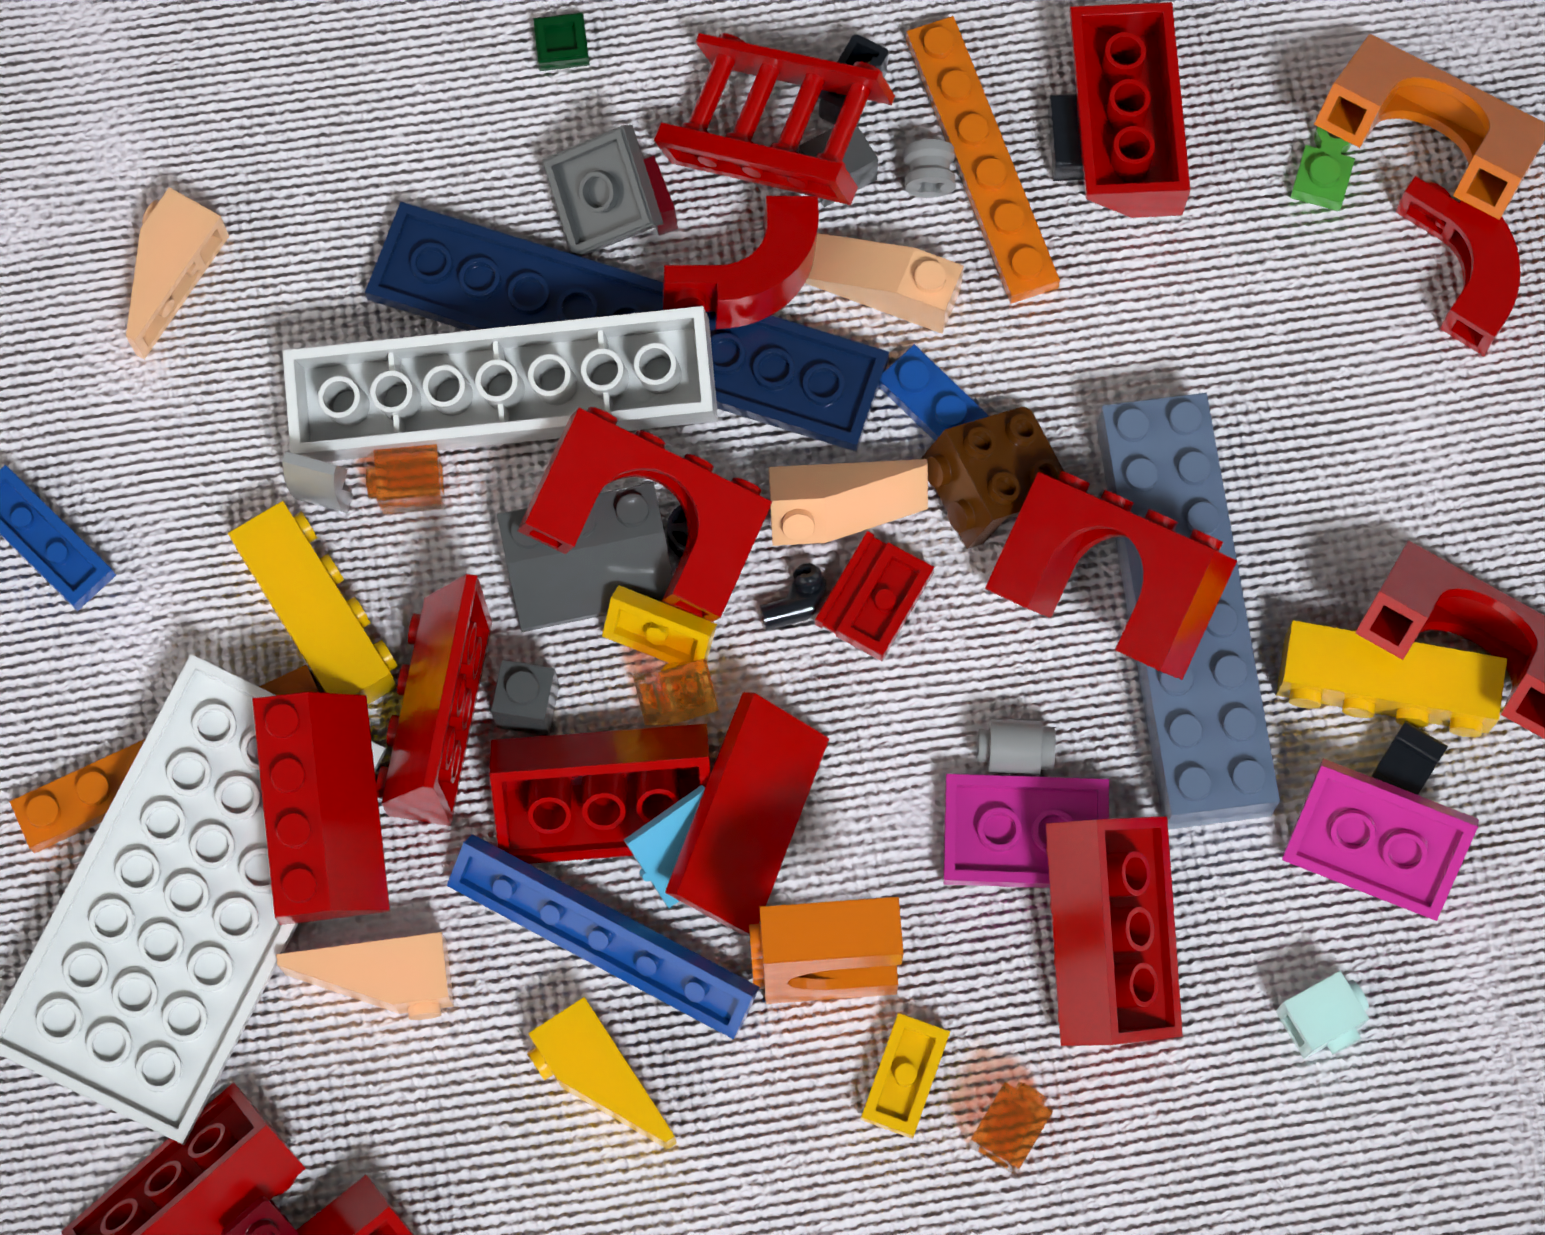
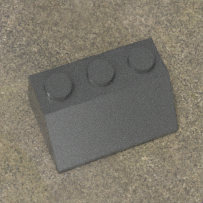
M654 482L599 493L575 547L567 554H563L517 531L527 508L497 514L521 632L607 615L611 596L618 585L663 602L662 599L673 575Z

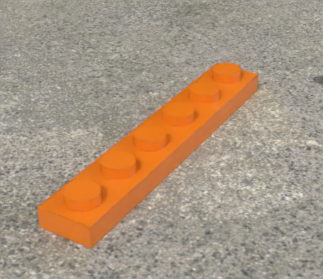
M954 16L906 31V42L945 141L954 146L955 166L1010 304L1058 289L1060 283L1059 276Z
M307 665L259 686L275 695L319 692ZM145 739L9 801L29 849L33 853L39 852L101 823Z

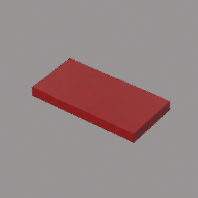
M743 692L665 893L739 934L750 936L749 924L760 923V907L767 905L830 738L758 694Z

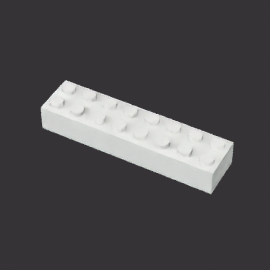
M703 306L282 350L290 453L323 462L560 438L570 416L579 407L586 411L588 407L602 409L616 417L618 420L616 425L627 431L718 422L709 318Z

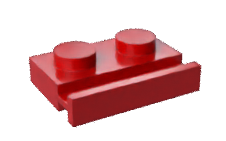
M867 531L818 613L815 625L821 629L825 628L833 632L839 639L883 661L933 576L935 567L889 542L887 544L875 538L874 534Z

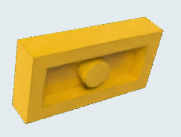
M618 585L610 599L602 637L700 675L707 663L717 624Z
M900 1013L897 1014L861 1116L862 1121L911 1139L914 1138L950 1031Z

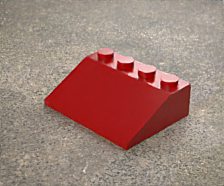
M465 574L424 597L421 614L413 613L408 632V644L414 645L411 664L403 663L401 666L397 686L398 695L404 696L400 716H391L387 731L386 743L387 746L393 747L389 767L381 766L376 783L378 798L382 799L381 804L388 816L446 826L452 825L492 627L490 613L477 575Z

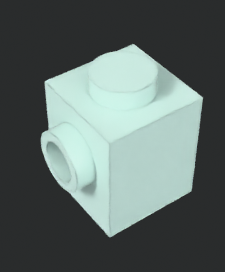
M1341 970L1284 1001L1275 1011L1303 1059L1327 1046L1333 1055L1351 1046L1361 1039L1357 1030L1369 1020L1365 1010L1369 1009L1365 994L1354 980L1347 982Z

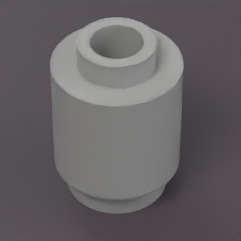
M990 719L989 730L979 729L977 758L978 762H988V773L1040 775L1041 769L1054 770L1056 749L1055 727L1042 726V721Z

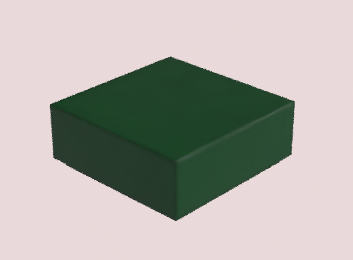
M583 12L533 18L540 71L590 66Z

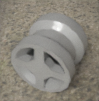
M924 139L912 142L904 148V162L910 168V172L905 177L906 192L916 197L934 198L945 196L955 190V174L950 171V165L955 160L954 146L951 143L938 139Z

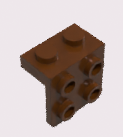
M1027 407L1015 408L945 429L921 457V459H927L928 482L937 491L948 512L949 522L953 529L959 533L966 549L984 544L1006 519L1019 515L1038 472L1057 480L1061 470L1064 471L1036 417Z

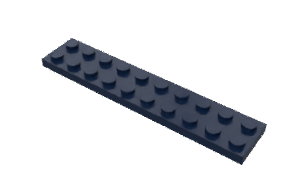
M404 202L399 204L365 290L366 298L369 301L466 331L663 310V282ZM706 312L710 326L717 409L857 452L883 372L889 360V351L772 315L745 326L716 329L715 312Z

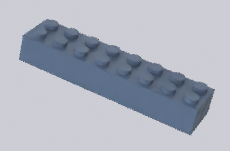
M1207 393L1103 405L1097 424V433L1107 491L1134 502L1130 512L1145 518L1148 509H1151L1177 521L1178 524L1174 532L1187 538L1190 537L1193 529H1196L1223 541L1219 552L1237 560ZM1115 537L1128 617L1130 618L1142 589L1143 565L1139 552L1128 537ZM1236 563L1183 680L1160 672L1136 660L1162 816H1167L1168 830L1271 817L1280 803L1239 569Z

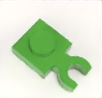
M1317 126L1314 134L1317 148L1305 145L1290 198L1340 212L1355 158L1342 154L1347 152L1352 144L1341 138L1331 137L1327 131Z

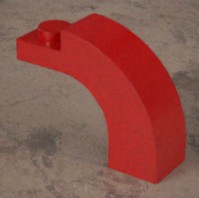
M1415 176L1404 191L1396 213L1444 242L1458 258L1463 272V290L1449 310L1440 329L1482 356H1485L1510 315L1519 291L1520 259L1514 237L1503 217L1498 220L1463 201L1459 203L1451 198L1449 192L1441 185L1434 182H1425Z
M766 196L763 224L764 239L752 254L740 261L725 265H664L663 310L703 306L706 312H715L716 329L745 326L778 312L798 294L812 269L819 222L818 196Z

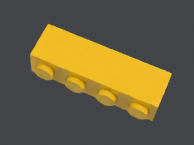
M281 501L228 533L236 550L325 693L366 695L369 705L397 688L390 672L398 667L396 661L382 639L372 644L363 629L371 624L369 618L355 596L347 601L342 596L336 585L343 582L344 579L329 554L327 553L319 558L310 545V542L317 539V536L302 511L292 516L284 501Z
M1292 620L1285 634L1276 696L1289 698L1288 702L1294 706L1314 709L1321 707V704L1342 707L1344 714L1357 718L1374 717V714L1396 717L1395 721L1400 725L1407 721L1417 728L1427 727L1428 723L1448 726L1450 733L1462 737H1479L1482 733L1488 734L1499 721L1507 658L1414 642L1404 660L1355 634L1356 631Z

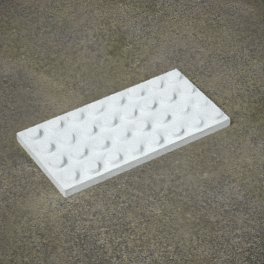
M190 654L0 1013V1056L183 1145L186 1144L198 1117L203 1111L277 966L276 954L284 952L298 923L280 925L274 915L252 698L276 695ZM372 742L376 773L386 753V749Z

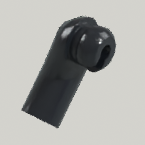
M805 563L798 566L793 573L795 580L786 599L759 606L766 631L806 621L815 614L826 592V579L822 576V572L817 565Z

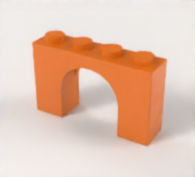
M1370 33L1333 83L1314 125L1359 148L1376 124L1387 119L1411 120L1439 131L1461 149L1468 162V168L1453 196L1498 220L1502 217L1545 141V122Z
M899 897L760 907V924H749L753 984L759 986V989H765L766 1004L897 995V965H902L904 955Z

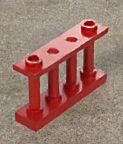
M699 33L695 42L712 67L689 121L682 123L681 127L661 122L654 138L655 143L671 164L851 205L858 186L845 168L846 165L842 160L867 100L889 105L893 103L895 95L883 77V73L875 66L864 62H855L854 65H848L749 44L739 37L728 33H721L719 37ZM737 71L755 75V80L733 132L727 133L725 137L709 133L707 129L731 72ZM776 80L801 85L778 143H772L770 147L753 143L751 140ZM821 90L847 95L824 152L818 153L816 157L799 154L797 148Z

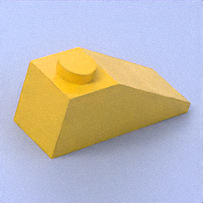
M585 997L528 1033L535 1048L527 1052V1055L544 1081L554 1075L564 1090L667 1150L677 1144L675 1135Z

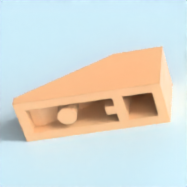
M170 187L160 200L156 199L148 206L142 219V227L140 228L126 337L135 354L144 360L229 238L220 215Z
M818 233L813 266L805 283L943 334L961 291L964 265L914 247Z
M927 459L768 467L770 501H772L770 512L773 546L827 543L928 509Z
M442 932L276 954L277 965L287 976L398 1014L408 1013L410 1020L436 1018L442 1015L441 1008L454 1007L448 946Z

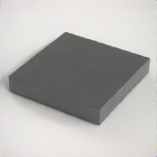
M622 125L542 160L571 254L583 257L664 224L633 125Z

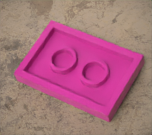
M1323 758L1284 850L1282 860L1437 921L1477 831L1479 819Z
M946 774L943 885L1050 888L1046 852V823L1109 819V779Z

